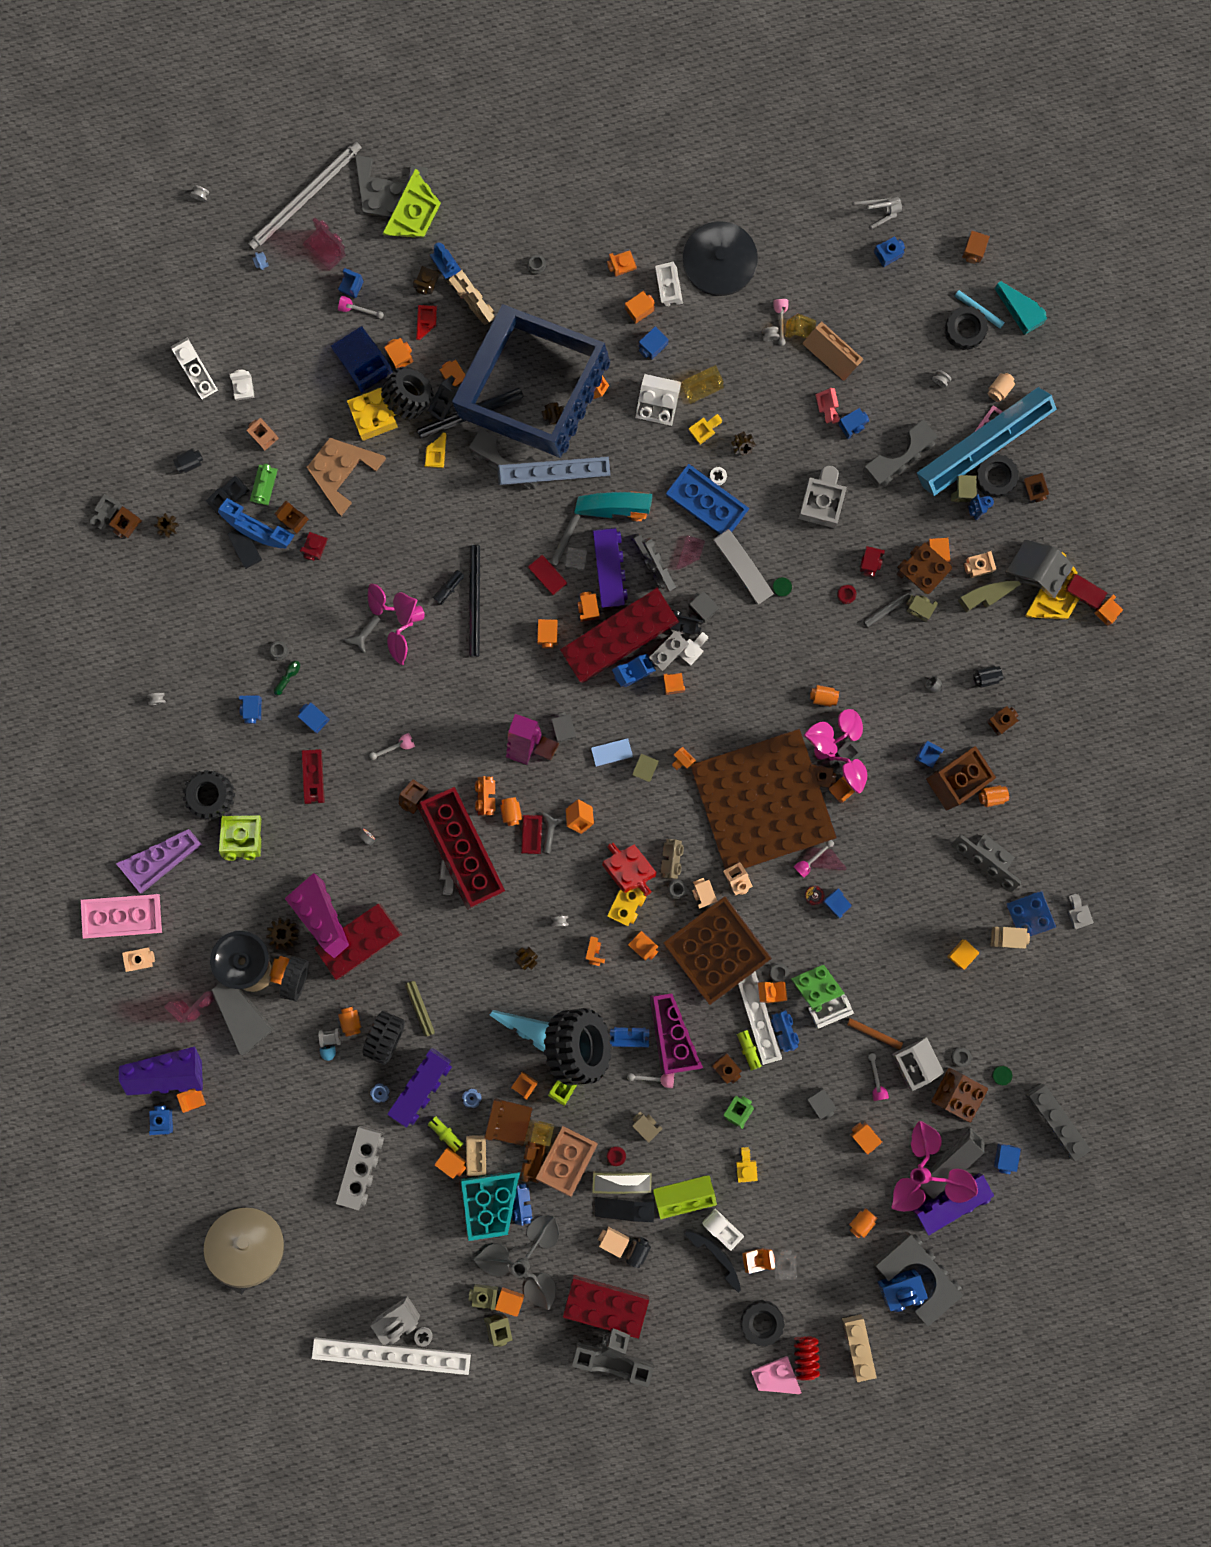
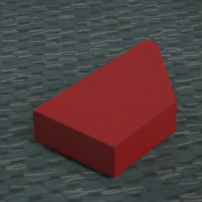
M418 305L416 340H421L436 326L437 306Z

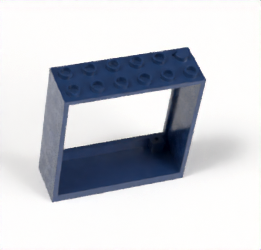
M502 304L452 403L461 419L561 458L563 452L566 453L569 448L571 436H574L577 432L579 421L585 416L588 403L590 404L593 400L596 387H599L602 382L604 371H607L610 366L608 351L604 342ZM514 328L590 356L552 434L475 404Z

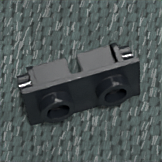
M672 610L679 623L669 629L679 631L680 625H684V633L694 636L696 634L700 635L701 627H698V624L702 625L703 621L700 620L699 616L689 615V617L682 616L681 612Z

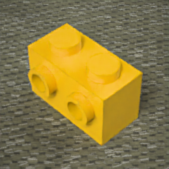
M639 888L632 889L626 893H623L620 889L607 916L626 926H629V923L634 924L638 916L635 911L638 906L642 907L646 896L643 895Z

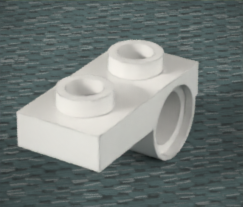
M716 1209L702 1222L704 1227L730 1251L744 1237Z

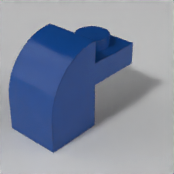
M648 654L638 656L627 664L617 666L612 671L620 686L627 687L652 674L656 669Z

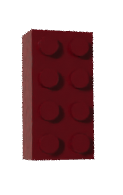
M378 903L343 928L349 946L338 956L333 958L324 951L320 944L314 949L334 978L339 980L398 939L402 934L381 903Z
M573 1275L563 1318L609 1331L614 1328L630 1335V1337L639 1339L649 1304V1296Z

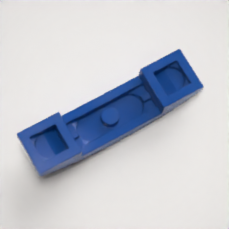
M228 498L219 508L218 513L232 527L262 544L286 549L295 536L279 526L274 530L244 514V507Z

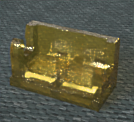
M715 365L683 380L681 387L689 403L692 404L723 389L724 382Z

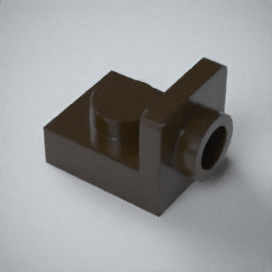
M422 266L417 279L413 281L414 288L420 294H432L440 273Z

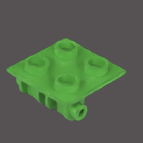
M825 965L791 978L802 997H804L805 1001L815 1012H819L822 1009V1004L845 994Z

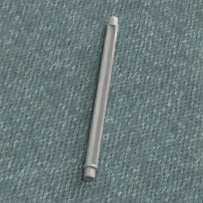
M357 142L352 146H348L344 152L267 225L252 237L253 239L248 243L253 250L259 245L261 246L307 200L354 158L361 149V146Z

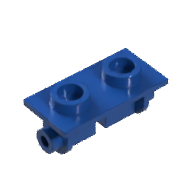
M436 243L434 245V253L430 254L431 259L445 279L456 275L461 271L460 267L450 252L445 249L444 245Z
M977 494L968 506L970 515L974 516L975 520H978L993 505V498L990 496L980 498L979 494Z
M786 1010L771 1015L774 1031H782L783 1033L776 1036L780 1049H783V1052L798 1048L799 1038L793 1032L791 1015L787 1014Z
M614 1027V1029H610V1044L612 1046L649 1047V1029H645V1027L632 1028V1032L628 1031V1028Z
M526 1183L517 1186L512 1210V1220L515 1224L521 1226L531 1223V1219H533L531 1205H524V1202L530 1201L529 1187H527Z

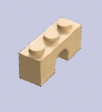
M992 927L991 946L1026 948V945L1029 944L1030 934L1027 933L1025 928Z
M862 1315L842 1318L856 1381L861 1382L877 1378L864 1318Z

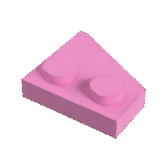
M787 1356L751 1370L757 1388L760 1391L791 1394L802 1393Z

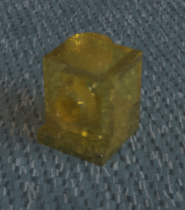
M536 1120L531 1142L550 1146L554 1124Z

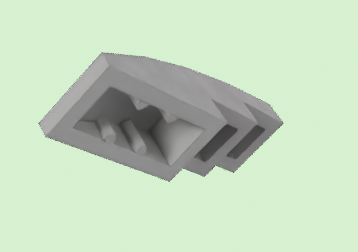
M729 529L713 539L728 565L736 573L743 586L747 588L756 604L759 605L774 594L753 561Z

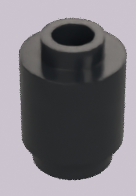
M192 448L177 455V458L173 459L179 473H187L201 466L203 457L199 450L195 451Z
M995 665L977 669L975 674H973V680L975 685L983 688L999 684V681H1003V673L1000 666L995 667Z
M643 1237L633 1239L626 1254V1263L635 1268H640L644 1264L651 1249L647 1239Z

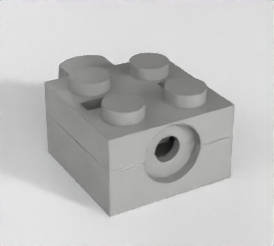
M824 467L820 473L819 480L809 478L798 519L832 528L836 527L847 487L837 485L839 472L835 467Z
M407 1296L377 1316L372 1322L371 1328L383 1346L388 1343L392 1345L400 1339L402 1333L406 1332L408 1334L416 1328L420 1314Z

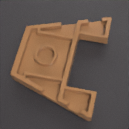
M329 438L307 466V469L338 514L342 516L352 502L337 492L338 488L359 461L364 462L374 471H377L386 460V457Z

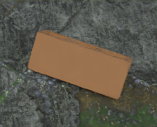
M822 321L803 342L806 348L843 381L847 379L863 360L860 355Z

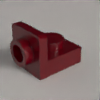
M309 532L304 547L300 549V552L304 554L303 557L310 561H314V559L320 560L328 538Z

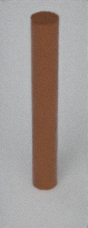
M851 1018L847 1023L848 1026L898 1050L903 1045L902 1042Z

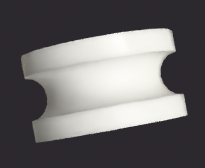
M716 467L711 470L710 480L717 485H722L726 481L727 473L723 468ZM718 472H721L723 479L716 481L714 473L718 474Z

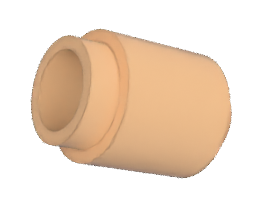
M1000 373L989 387V397L996 402L1004 400L1015 386L1014 378L1008 373Z

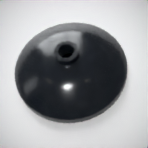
M230 932L221 937L212 949L210 956L212 973L226 987L232 989L252 987L264 977L268 969V949L265 943L251 932ZM241 958H245L243 965L239 964Z

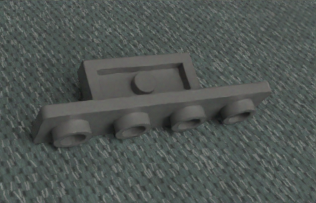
M985 833L976 845L963 835H959L952 842V847L1010 892L1014 891L1022 883L1021 880L1007 870L1015 857Z

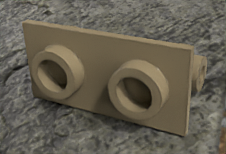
M666 839L663 856L669 857V860H662V877L678 879V875L681 873L680 856L683 855L684 851L682 841Z

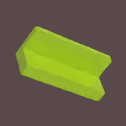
M709 1175L653 1190L660 1219L717 1205Z

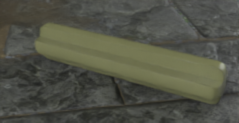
M408 982L405 984L424 1036L433 1035L435 1031L416 982Z

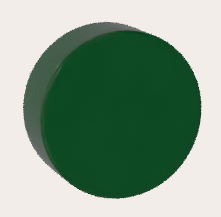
M784 577L778 578L773 584V592L779 597L788 596L792 590V583Z
M997 1066L992 1072L994 1082L1002 1086L1009 1084L1013 1077L1012 1071L1006 1066Z

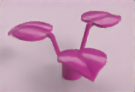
M369 584L368 604L372 613L381 615L383 609L396 611L399 623L404 625L397 629L396 633L390 632L387 639L392 657L399 664L404 665L408 647L404 636L400 632L409 626H413V622L422 621L424 619V610L421 606H416L417 599L409 597L402 592L395 594L393 607H388L385 605L386 596L383 590L376 584Z
M846 709L838 716L839 728L844 732L842 736L833 739L834 731L830 724L819 722L811 726L804 734V737L815 747L814 753L818 759L829 758L830 761L846 762L842 767L843 776L850 787L860 794L867 781L865 765L858 759L851 761L848 758L834 756L837 753L835 743L847 736L851 741H856L863 732V724L859 714L854 709Z
M919 1121L913 1130L911 1148L916 1156L923 1157L926 1155L921 1164H918V1168L912 1170L910 1178H903L897 1182L894 1188L892 1209L897 1211H913L920 1208L925 1201V1193L920 1189V1186L929 1181L946 1182L945 1193L951 1201L956 1203L966 1202L978 1194L974 1178L963 1169H952L949 1172L948 1179L931 1177L930 1171L923 1167L929 1160L930 1154L939 1152L942 1140L940 1134L934 1128L922 1121Z

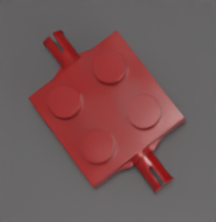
M614 843L609 844L607 848L613 856L604 860L602 866L623 893L639 888L644 896L649 895L652 891L648 888L646 882L656 877L657 872L635 844L619 851Z

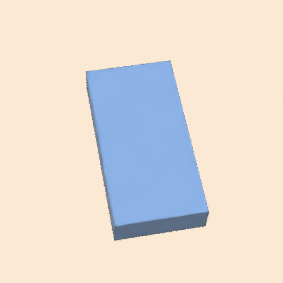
M628 738L591 748L596 767L633 757Z

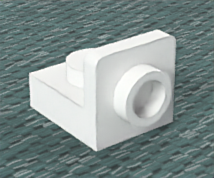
M236 370L234 373H231L230 378L233 383L235 400L254 398L252 377L249 371Z

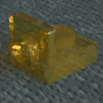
M796 314L786 322V337L790 338L798 335L807 338L816 328V320Z

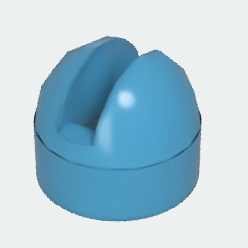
M334 1045L329 1046V1049H326L327 1046L320 1048V1055L324 1060L330 1061L335 1057L336 1050Z

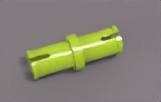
M746 1030L736 1035L743 1049L741 1052L743 1055L745 1054L750 1071L762 1067L755 1051L757 1048L753 1046L749 1031Z
M437 1116L434 1117L433 1121L438 1126L432 1121L429 1122L428 1126L439 1136L441 1141H444L456 1152L459 1148L454 1142L459 1147L464 1143L451 1132L452 1129L450 1127L447 1128Z

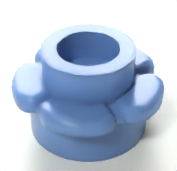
M256 252V256L253 257L256 268L264 270V268L269 266L268 262L266 263L265 261L267 260L263 252Z
M376 1084L370 1091L373 1101L377 1103L385 1102L389 1098V1088L383 1086V1084Z
M469 1089L462 1096L464 1099L463 1104L466 1107L476 1108L482 1099L481 1094L476 1089Z

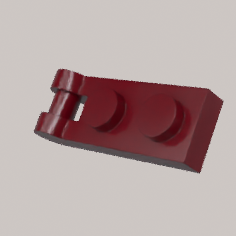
M302 750L305 804H311L312 802L325 803L322 750ZM317 788V794H311V789Z

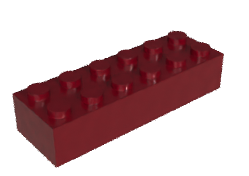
M656 588L560 650L579 681L584 683L676 625L679 621L660 590Z
M452 787L420 802L417 806L466 909L469 910L505 892L456 788Z

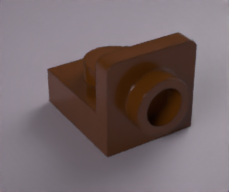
M413 779L400 793L399 805L403 810L414 814L417 810V805L428 794L429 789Z

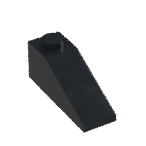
M596 1197L595 1217L654 1223V1199Z

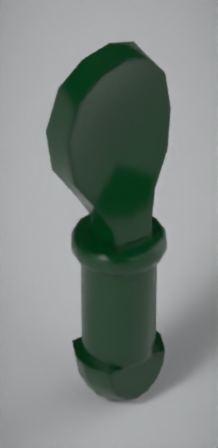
M294 660L289 664L285 675L281 677L282 679L274 688L276 696L283 693L282 691L287 683L290 682L289 678L299 672V661Z

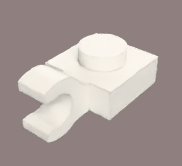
M702 632L694 642L689 639L687 641L689 645L679 656L691 666L704 652L700 647L708 639V636Z

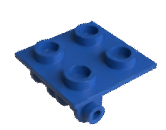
M1042 891L1007 903L1015 927L1027 929V933L1030 936L1056 928Z

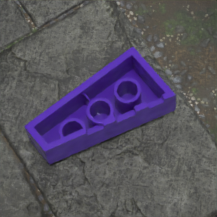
M434 1048L429 1050L426 1055L427 1057L419 1065L415 1075L409 1080L405 1090L400 1094L387 1114L406 1128L409 1124L414 1125L419 1117L417 1112L420 1108L424 1109L430 1101L428 1098L431 1091L434 1093L441 1085L439 1079L442 1075L447 1076L452 1068L449 1065L451 1060Z

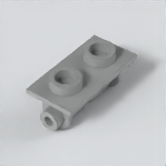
M675 631L649 658L656 667L663 671L689 643Z

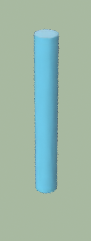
M960 290L956 293L955 297L969 307L973 306L981 310L980 312L984 313L985 318L998 328H1001L1005 323Z

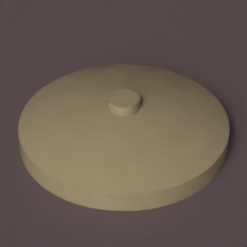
M238 1208L219 1217L210 1227L204 1242V1257L212 1275L223 1284L235 1288H248L267 1280L277 1270L284 1253V1239L279 1225L270 1215L254 1208Z

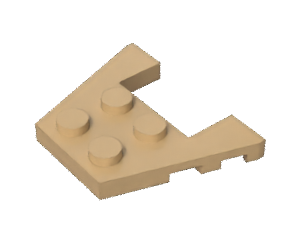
M462 270L447 280L449 285H453L457 290V294L464 298L469 308L484 325L495 319L493 315L495 313L489 304H485L481 293L474 288Z

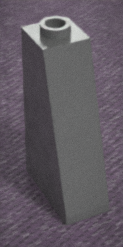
M217 980L214 983L215 987L212 989L236 1047L240 1055L243 1056L275 1029L241 989L226 987Z
M970 1127L929 1170L931 1177L948 1179L949 1172L952 1169L966 1170L984 1154V1140ZM929 1181L926 1184H921L920 1189L926 1196L934 1199L945 1189L947 1183Z

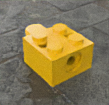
M381 388L347 400L363 441L398 428L394 412L387 408L388 405L383 402L384 398L381 396Z

